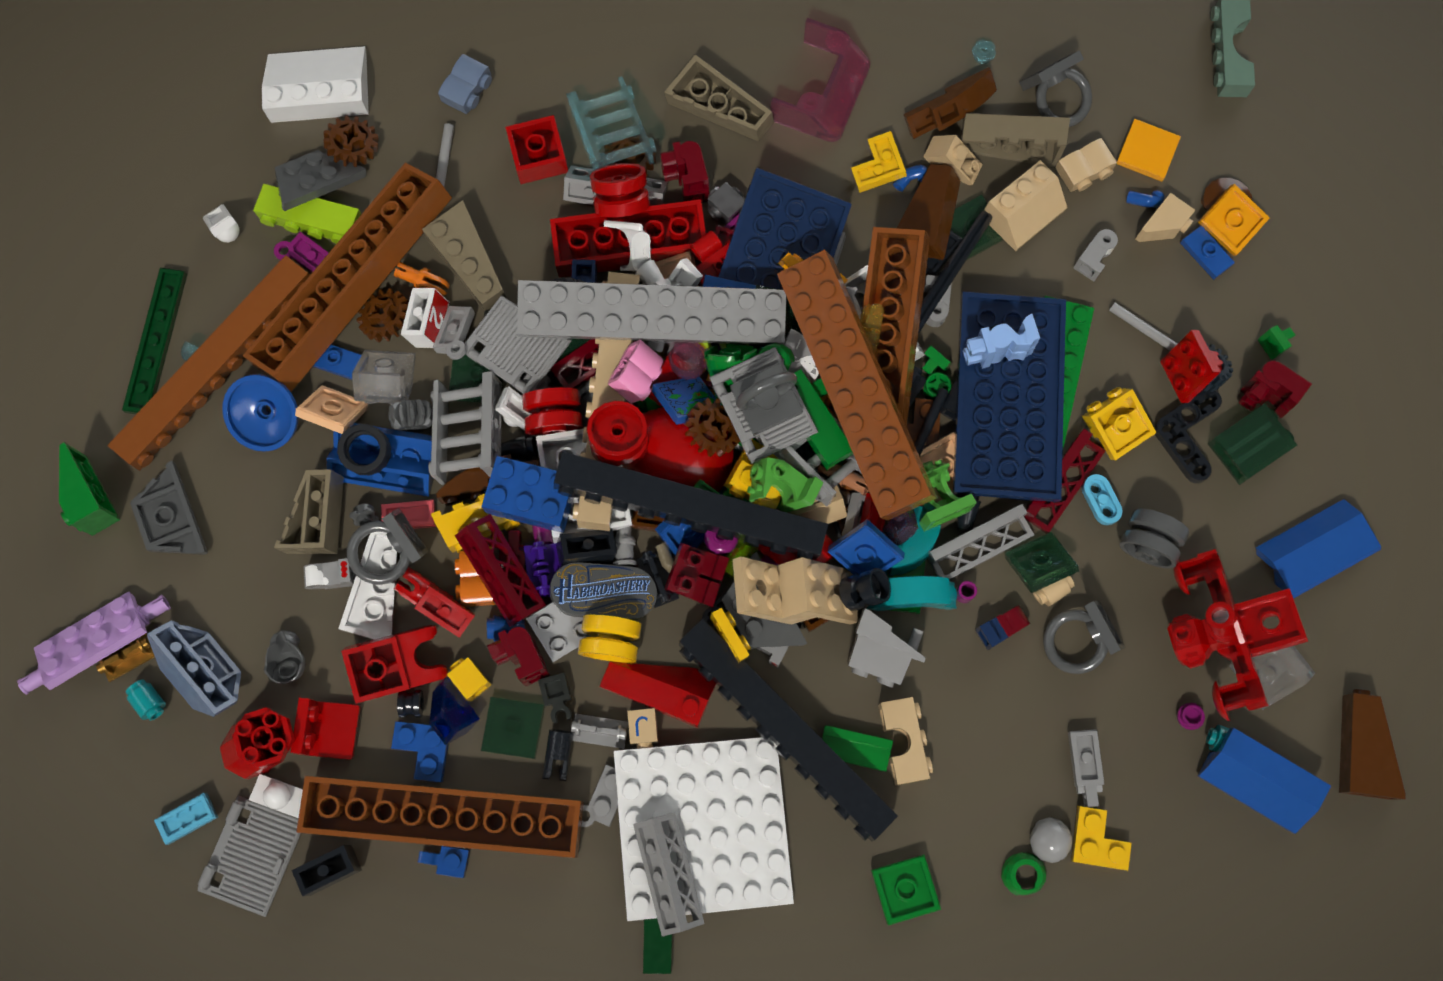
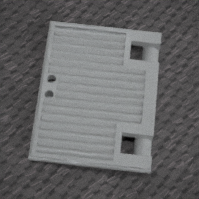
M501 295L464 343L467 348L465 354L525 394L537 388L571 343V340L568 338L518 337V306ZM478 342L485 346L481 353L474 348ZM524 372L532 377L527 384L520 379Z
M776 347L710 377L713 388L752 464L818 433L794 386L792 390L803 413L753 436L741 410L736 405L733 393H728L723 382L729 379L735 384L780 363L784 372H788ZM757 436L760 437L764 445L763 448L756 450L752 439Z
M238 795L227 814L225 826L210 861L205 865L198 881L197 891L266 917L301 833H296L298 818L270 809ZM242 808L251 811L246 824L237 821ZM215 872L224 875L219 887L210 884Z

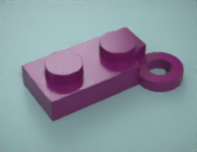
M299 232L291 242L281 241L274 247V255L278 260L281 261L285 256L280 254L281 249L288 248L289 251L285 255L290 259L293 258L311 273L328 255L326 250L302 232Z

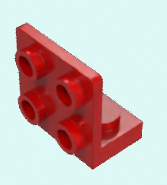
M299 698L293 732L295 741L291 746L290 753L352 760L361 707L359 705L320 702L309 698Z

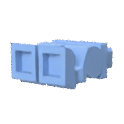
M1033 314L1028 315L1024 319L1018 333L1005 323L996 325L991 331L989 327L982 328L978 337L967 339V347L963 349L967 366L980 362L983 369L990 367L991 363L1000 362L1004 357L1008 361L1013 359L1023 361L1025 357L1032 355L1040 339Z

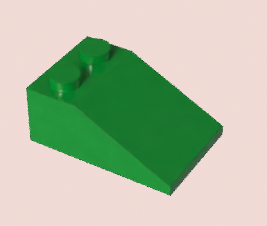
M65 442L60 444L59 504L63 510L60 513L61 517L68 526H73L78 531H83L93 536L120 521V518L87 456Z

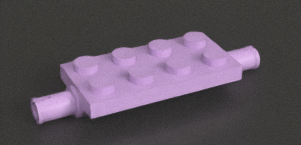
M127 592L53 637L43 641L34 647L38 669L17 680L20 690L26 695L41 685L52 690L147 633L145 627L151 624L150 620L171 609L169 602L163 595H160L141 607L138 606L135 597L130 592Z

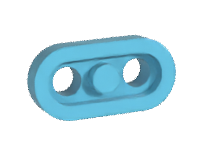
M1099 474L1089 476L1082 485V493L1095 519L1102 525L1116 523L1122 516V506L1109 481ZM1091 486H1096L1099 489V493H1093ZM1103 509L1110 511V517L1103 514Z

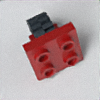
M1191 330L1160 361L1181 403H1189L1202 390H1210V392L1218 390L1233 375V368L1230 367L1232 363L1226 360L1228 356L1226 354L1222 355L1221 349L1218 348L1216 350L1215 345L1211 344L1208 346L1199 330Z

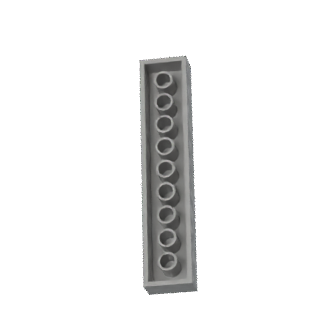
M518 280V337L630 341L641 339L642 341L751 345L785 343L786 294L784 290Z

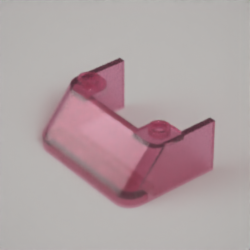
M807 18L804 43L829 51L839 57L823 95L807 92L800 97L797 105L773 97L771 101L773 120L776 123L825 141L835 142L843 136L868 76L870 60L845 31Z

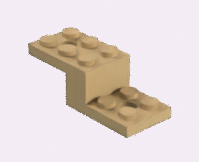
M745 557L733 559L737 613L791 625L815 617L849 625L858 622V610L850 611L846 608L839 593L841 580L853 575L847 569L803 557L780 565H773Z

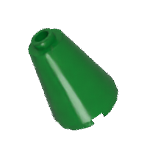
M726 344V348L718 350V345L704 350V358L710 377L757 356V349H753V346L745 344ZM731 379L723 382L727 392H732L730 389V385H733Z

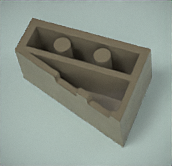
M332 470L305 471L293 500L295 502L290 517L285 519L283 524L285 529L280 541H276L275 549L286 554H337L344 477Z

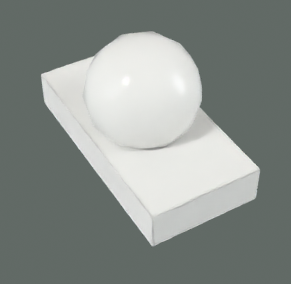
M224 204L203 216V220L211 233L220 241L229 243L235 241L238 237L239 226Z
M510 386L504 388L495 410L502 414L503 420L508 426L520 427L525 431L524 419L532 413L523 410L521 394Z
M259 774L249 800L299 818L303 789Z

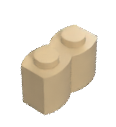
M1102 138L1080 150L1063 157L1058 161L1055 168L1070 192L1077 189L1081 192L1092 185L1091 181L1098 178L1104 180L1111 176L1117 162Z

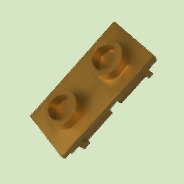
M148 633L100 660L96 664L99 673H105L108 681L112 682L155 658L147 638Z

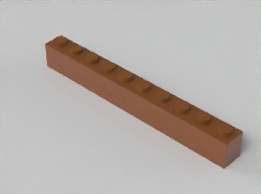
M285 255L107 446L139 471L143 467L148 466L152 462L154 455L170 443L174 433L178 429L183 428L189 422L190 416L206 404L207 398L213 391L222 387L226 377L242 365L243 354L310 276L309 273Z

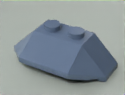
M171 620L147 634L160 670L192 709L214 717L237 703L241 671L209 632L190 626L179 625L178 622Z

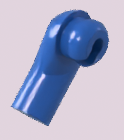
M920 164L905 168L907 177L895 180L893 186L902 192L911 180L917 178L921 182L927 172V167Z
M1158 190L1153 191L1151 195L1129 191L1127 203L1156 209L1164 202L1165 195Z

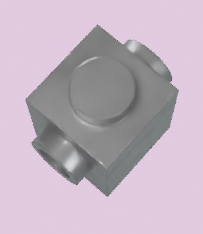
M727 182L721 187H715L708 195L709 214L718 221L720 219L727 225L741 211L744 202L742 193L738 188L731 187Z

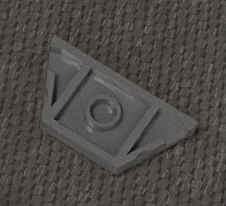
M318 150L275 167V177L278 183L282 209L287 211L365 178L366 169L359 165L354 167L351 162L345 167L342 160L335 163L334 156H328L327 153Z
M170 461L165 465L167 468L158 478H153L146 485L145 490L138 493L130 502L146 550L150 552L205 555L208 551L176 463Z
M757 552L750 557V559L761 561ZM733 582L722 598L723 606L726 611L731 613L737 624L735 627L738 633L746 638L750 648L803 646L807 644L796 623L791 625L737 613L735 582Z

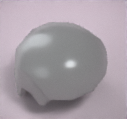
M1051 817L1037 821L1030 834L1032 851L1042 861L1055 863L1063 860L1072 847V835L1068 827L1061 820Z

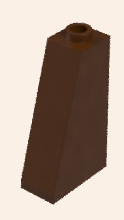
M930 164L897 226L899 229L925 230L930 236L928 257L943 260L945 257L961 183L955 170L947 164Z
M1354 689L1353 693L1343 695L1339 793L1388 800H1404L1406 793L1381 696L1370 695L1369 690Z

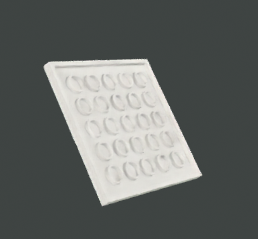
M760 737L614 751L627 921L657 918L633 824L675 813L702 913L794 904L779 757L775 750L777 745L770 738L767 741ZM661 822L664 834L669 837L668 822ZM671 850L670 858L672 863L676 865L677 856L676 853L673 850ZM679 878L677 882L678 888L683 893L684 883ZM686 906L685 915H692L690 908Z

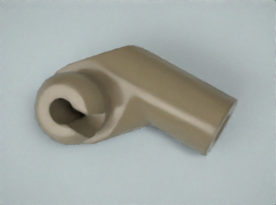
M662 543L657 545L655 549L662 567L670 573L674 559L668 546Z

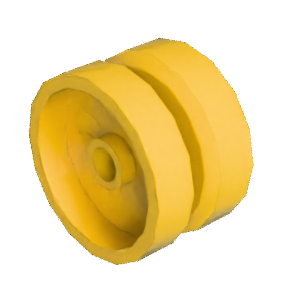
M584 615L581 629L584 633L594 637L580 639L578 655L610 662L636 663L638 647L625 641L639 639L642 624L616 616Z

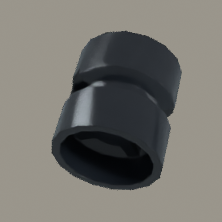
M873 568L860 574L857 573L843 578L839 585V593L845 607L850 611H857L870 605L874 606L888 601L891 596V586L885 572L880 568Z

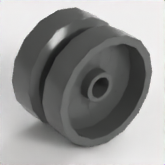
M1144 508L1135 509L1128 522L1131 530L1124 532L1119 543L1120 548L1128 555L1144 563L1161 568H1174L1181 555L1178 547L1185 545L1190 533L1189 529L1182 522L1164 513Z

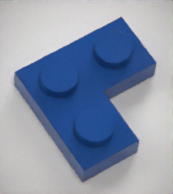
M395 721L391 749L418 752L414 779L443 783L451 728Z

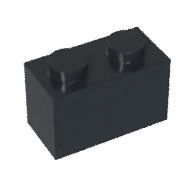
M612 528L610 531L593 530L560 534L556 543L560 568L575 562L612 564L617 554Z
M342 845L291 871L303 897L318 893L362 871L352 845Z

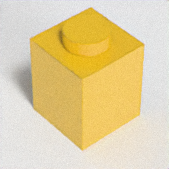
M469 657L465 660L461 658L453 663L450 667L452 671L447 674L463 696L470 702L492 685Z

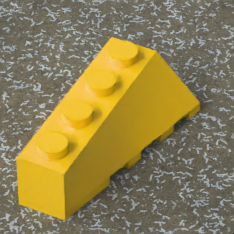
M485 494L479 495L473 504H463L461 502L453 505V509L449 513L442 515L440 510L431 513L438 530L452 553L463 551L454 535L465 526L489 515L481 507ZM491 515L501 531L504 529L506 531L513 530L520 526V522ZM486 523L477 527L483 537L491 538V531Z

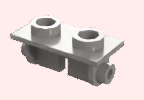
M575 714V720L571 726V732H573L572 741L621 749L625 748L628 731L627 721Z

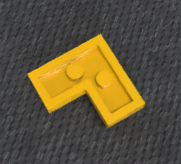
M891 131L867 139L874 160L851 167L859 193L907 177Z
M722 608L714 611L711 614L710 620L720 637L727 642L738 663L748 658L749 653L747 651L751 648L743 635L738 636L734 630L737 624L729 611L724 613Z
M1077 806L1071 861L1128 871L1132 843L1104 838L1107 810Z

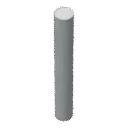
M449 123L444 124L436 179L440 181L443 187L445 186L454 126Z
M1116 302L1110 308V312L1169 351L1178 344Z

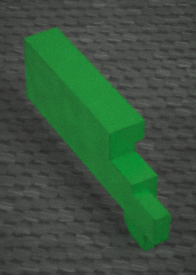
M800 369L794 373L797 376L795 387L818 433L806 439L826 470L834 467L835 464L853 455L846 436L820 398L828 394L822 379L820 378L810 383Z
M827 725L824 726L822 740L845 763L887 772L893 740Z

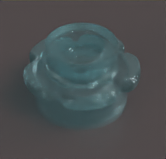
M977 41L972 48L974 59L982 64L988 63L995 57L996 47L991 41Z

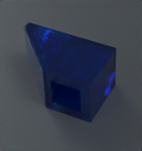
M449 677L444 678L432 692L429 724L445 745L468 733L480 720L474 709Z

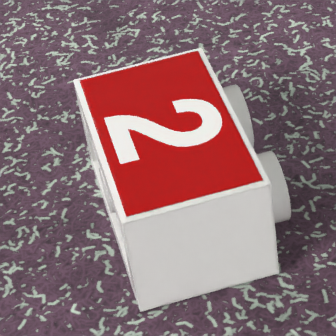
M412 288L401 335L416 348H433L448 310L449 301L435 288Z

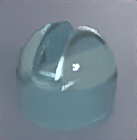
M185 341L180 352L182 358L187 361L199 347Z

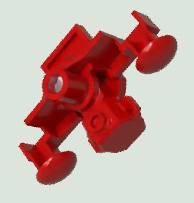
M1216 549L1197 554L1198 557L1183 562L1178 560L1177 565L1173 568L1174 577L1179 588L1187 595H1191L1189 585L1206 581L1213 600V604L1206 611V619L1201 620L1189 614L1180 615L1173 618L1172 623L1168 624L1167 630L1178 661L1190 669L1204 665L1206 659H1209L1213 651H1217L1222 657L1233 662L1238 682L1220 687L1218 681H1215L1212 685V698L1218 713L1225 720L1231 721L1230 710L1246 706L1251 711L1268 706L1253 657L1308 642L1290 588L1235 604L1220 557ZM1271 616L1278 618V626L1274 629L1264 627L1263 624L1266 618Z

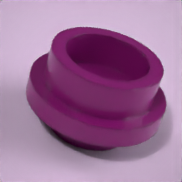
M1186 703L1179 707L1177 721L1184 729L1195 730L1204 723L1205 714L1199 705Z

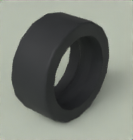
M357 424L349 427L341 435L338 441L337 453L340 462L348 470L359 475L370 476L380 472L387 466L391 457V445L387 436L378 428L369 424ZM360 435L374 437L380 446L377 459L368 465L355 463L349 454L352 441Z

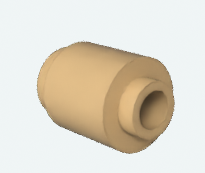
M1064 569L1055 570L1034 584L1035 591H1033V595L1041 605L1051 606L1069 594L1071 588L1075 585L1070 575Z

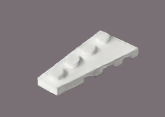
M373 532L369 535L360 563L371 573H388L397 565V551L389 542L387 533ZM356 576L338 629L373 640L392 635L395 594L393 588L395 587V581L376 585L365 582Z

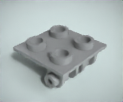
M553 602L526 617V620L552 662L579 647L580 639L594 637L582 631L583 617L568 616L561 612Z

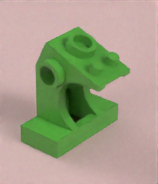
M767 457L753 463L750 471L751 486L748 487L747 492L750 493L749 501L753 502L756 499L765 498L770 487H775L782 497L777 509L788 513L813 505L824 482L816 476L808 479L784 460Z
M941 459L935 461V464H933V461L923 463L932 487H936L942 498L937 503L932 500L923 504L927 513L919 524L924 532L969 513L977 503L972 494L958 498L951 492L947 484L950 481V475L947 470L950 464L942 463Z

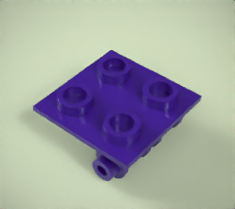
M543 541L534 542L533 545L523 546L528 577L541 597H550L551 580L560 569L556 543L544 544Z

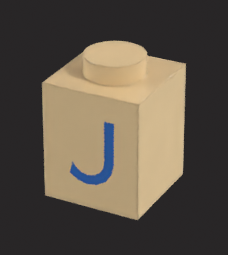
M655 708L627 711L631 746L636 745L637 749L651 748L653 744L658 743Z

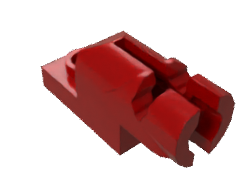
M408 567L402 577L411 582L415 589L411 591V587L400 579L393 589L413 603L416 610L460 638L475 617V614L453 600L452 595L438 587L435 583L423 577L411 567Z

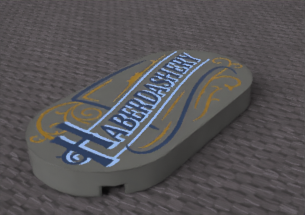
M579 562L569 563L562 566L554 574L550 583V597L554 605L561 612L572 617L595 614L616 616L634 621L648 614L654 607L657 599L655 582L648 573L636 567Z

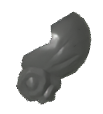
M281 630L275 633L270 640V646L267 648L264 672L271 681L277 684L295 682L304 673L306 662L304 655L298 648L300 639L295 632Z

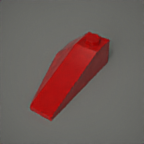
M610 662L599 687L648 708H655L660 713L699 728L716 683L713 680L708 682L696 668Z

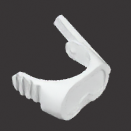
M612 220L604 221V227L620 229L628 239L630 260L628 265L620 266L621 271H637L644 263L651 260V240L647 232L643 230L642 224Z

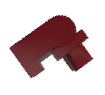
M680 141L672 143L673 150L660 153L664 181L678 179L679 186H682L684 201L701 199V203L708 202L709 179L699 144L694 141H687L682 145Z
M1269 361L1241 388L1240 391L1244 395L1238 403L1247 410L1252 411L1257 404L1262 406L1268 401L1276 407L1273 413L1279 418H1283L1300 402L1312 383L1282 363Z
M680 543L664 589L713 607L721 584L701 578L699 575L722 581L730 558Z
M522 627L512 628L508 633L506 630L499 632L500 640L487 645L493 661H496L498 666L508 661H512L515 665L520 663L521 667L515 669L518 680L526 687L538 682L539 679L550 676L535 640Z

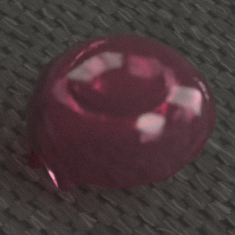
M695 342L676 343L669 353V364L672 372L679 378L686 380L696 379L701 376L707 368L704 358L705 349Z

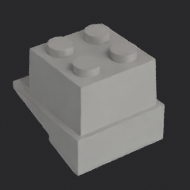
M864 608L855 628L856 637L848 659V666L852 667V673L867 678L868 673L877 676V682L893 688L894 683L901 685L911 659L925 662L926 658L917 652L924 631L913 628L907 644L891 632L892 627L869 609Z

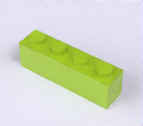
M263 184L253 210L264 225L270 227L279 225L292 233L301 231L315 239H322V237L331 239L335 244L339 242L361 215L360 210L320 198H315L284 211L278 187Z

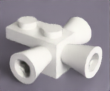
M688 258L681 259L667 279H664L654 260L644 263L635 273V275H640V282L644 285L696 287L703 278V275Z

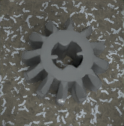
M420 399L395 402L389 406L388 416L391 428L400 431L427 429L432 425L433 410L431 403Z

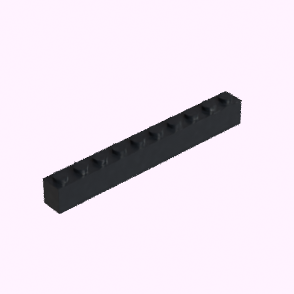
M562 452L554 479V489H557L558 493L563 496L573 497L576 494L585 497L584 500L589 503H609L611 508L618 511L635 510L638 511L639 516L653 519L654 516L664 518V522L670 525L680 526V523L690 525V529L696 532L706 533L707 530L716 532L719 538L725 540H733V537L744 540L743 543L751 547L763 545L770 547V551L777 554L785 555L786 552L797 554V559L803 557L817 560L819 558L828 527L827 523L567 452Z
M703 619L679 641V646L681 647V650H679L680 654L689 663L694 661L700 667L698 672L708 682L713 680L719 686L717 691L726 701L732 699L739 706L736 709L737 712L746 721L751 719L758 726L755 730L766 741L770 738L777 745L775 750L784 760L790 758L797 765L794 768L795 771L804 780L809 778L816 785L814 790L824 800L829 798L836 805L834 810L843 820L846 821L849 818L856 825L854 831L864 841L867 839L871 842L876 840L898 817L744 660L738 663L728 644Z

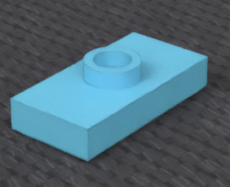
M202 793L155 819L154 822L165 845H169L218 818V815L208 794Z

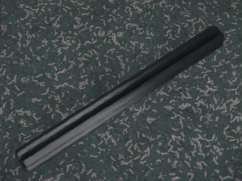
M986 211L979 213L922 301L918 333L991 223L993 217L990 213Z

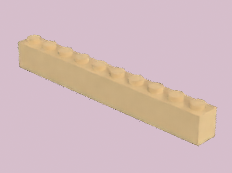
M609 272L608 281H603L602 283L640 285V275ZM595 339V344H599L598 353H593L592 368H596L595 377H590L589 393H593L592 402H587V418H590L594 410L604 403L612 401L626 402L623 396L608 385V381L613 371L619 365L623 353L633 341ZM584 427L582 442L587 443L586 452H581L580 456L595 460L589 445L587 427ZM580 496L579 503H574L573 519H577L578 528L610 531L613 510L611 504L605 502L600 504L589 503L584 500L585 497Z

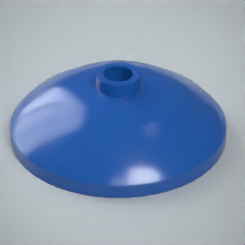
M252 374L238 379L229 387L223 400V418L229 432L240 444L252 450L272 451L282 447L295 434L299 417L295 416L297 404L292 393L283 383L268 375ZM266 405L270 407L271 413L266 410Z

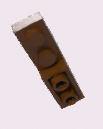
M988 67L945 88V94L903 114L911 137L915 139L935 128L941 131L963 119L966 113L970 114L986 102L997 91L991 69Z
M511 454L501 456L514 460ZM539 460L524 462L541 467ZM480 467L467 469L447 482L436 493L437 499L441 504L445 503L446 506H453L466 499L475 501L479 495L486 493L490 477Z

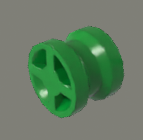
M938 372L931 374L923 387L925 398L934 400L939 388L950 392L951 381L948 376Z

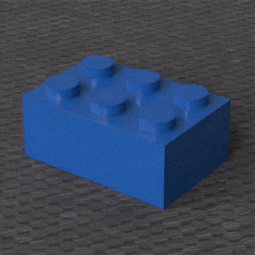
M497 456L481 507L487 514L564 533L574 496H563L558 493L557 489H554L556 470Z

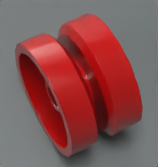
M632 163L613 164L601 167L589 175L592 191L596 193L593 197L596 214L604 217H625L641 213L649 207V193L644 188L647 184L646 170L643 166Z
M558 387L538 389L523 394V410L532 413L524 419L525 433L530 435H547L582 429V414L573 410L581 404L580 391L575 388Z
M623 401L604 403L595 409L588 419L587 425L589 445L595 460L625 469L632 468L642 461L647 453L649 442L647 424L642 412L636 406Z

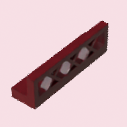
M591 339L554 364L550 371L557 383H560L565 388L576 389L588 381L590 377L595 376L596 368L586 367L585 365L593 360V353H598L599 344H595V339ZM579 370L578 379L568 385L565 379Z
M1086 429L1079 433L1062 457V488L1065 490L1066 499L1063 502L1057 503L1048 501L1049 504H1044L1046 501L1032 500L1026 509L1027 514L1024 518L1046 534L1051 531L1105 453L1103 448L1089 440L1093 434ZM1084 446L1096 453L1092 461L1082 462L1080 452ZM1083 466H1088L1084 472ZM1078 467L1080 479L1068 482L1067 470ZM1074 486V488L1070 492L1069 487ZM1059 506H1060V508L1058 509V511L1055 512V507H1059ZM1050 508L1052 519L1048 525L1035 517L1040 509Z
M491 514L465 526L454 535L509 627L546 606ZM486 523L491 531V538L483 537L477 527ZM494 547L503 551L505 554L504 562L496 559L493 554ZM508 570L517 574L519 577L518 585L510 582L507 577ZM522 593L529 595L535 606L527 610L521 600Z

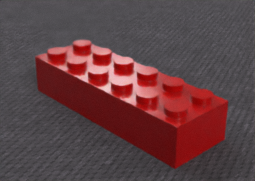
M701 199L653 205L641 213L625 217H604L592 213L550 219L555 266L559 278L572 276V259L596 260L597 272L620 270V266L629 264L630 247L625 233L617 228L604 227L605 220L642 224L643 230L650 236L651 260L655 262L691 251L690 245L706 234Z

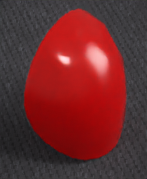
M664 407L642 413L647 424L648 449L642 461L629 468V470L694 487L696 482L701 479L717 492L722 489L732 469L733 450L729 453L726 452L721 457H718L716 452L709 457L706 449L699 453V445L691 446L690 444L693 437L685 435L690 427L685 426L684 423L676 425ZM726 431L727 437L725 438V441L728 438L729 431Z

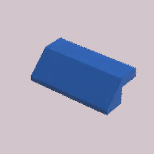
M376 427L389 439L391 457L387 466L380 472L367 476L348 470L340 462L337 448L342 434L333 431L334 447L327 456V470H332L344 477V483L429 497L433 483V477L430 475L428 468L432 451L431 435ZM370 435L356 437L349 448L351 459L359 465L373 463L380 451L378 441Z
M1343 499L1256 547V554L1274 569L1275 584L1281 590L1290 588L1294 599L1380 551L1381 545L1363 514Z
M1229 728L1217 752H1209L1197 775L1293 834H1296L1319 811L1331 788V785L1235 728Z

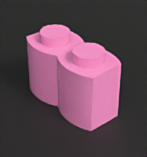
M641 339L631 343L623 353L619 365L613 371L608 385L631 404L639 400L643 401L651 392L650 386L652 381L658 378L662 372L663 358Z

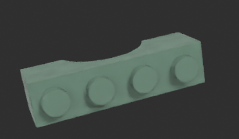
M1218 0L1210 13V19L1214 21V29L1211 36L1212 43H1215V51L1213 53V65H1216L1214 87H1217L1218 97H1248L1255 86L1254 63L1238 54L1233 44V36L1243 32L1251 20L1250 0Z

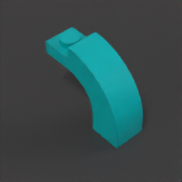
M919 506L912 510L910 516L911 537L906 542L897 545L905 553L904 559L889 568V576L901 575L914 570L929 557L930 551L933 550L941 525L925 532L923 531L919 522L927 513L924 506Z
M931 576L888 578L891 586L889 600L885 603L867 607V609L878 611L908 607L957 609L955 582H950L949 578Z

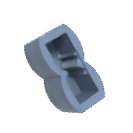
M462 54L438 92L441 102L465 114H468L471 109H475L479 102V94L491 84L492 77L489 67Z

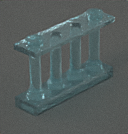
M623 76L618 77L620 91L584 102V100L579 101L576 91L566 94L571 114L593 171L608 166L610 163L641 153L646 154L649 164L654 163L653 152H656L655 143L652 137L648 138L632 101L635 99L631 85L626 86ZM624 100L626 105L624 109L593 119L585 117L588 111ZM630 117L633 122V126L601 136L597 134L592 135V132L595 131L594 129ZM638 135L641 142L607 154L604 152L599 153V149H602L601 146Z

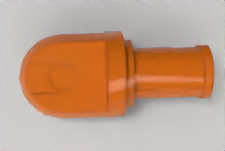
M402 262L397 264L399 270L395 268L394 277L414 284L415 288H435L442 296L447 294L446 291L437 286L449 289V283L445 279L432 274L430 269L424 267L417 270Z

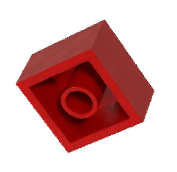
M554 115L505 127L520 184L568 172Z

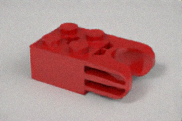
M431 624L345 647L341 652L355 704L446 678L449 673L446 666L443 664L427 666L422 664L416 656L418 645L433 639L437 634L436 625ZM375 662L383 665L381 674H377L376 670H371Z

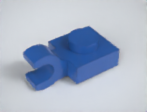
M441 846L440 854L420 851L418 863L438 865L436 874L465 878L470 850Z

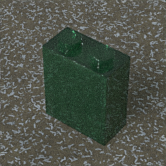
M1266 404L1260 406L1208 443L1239 485L1297 446L1293 434L1282 426L1278 421L1275 411L1268 408Z

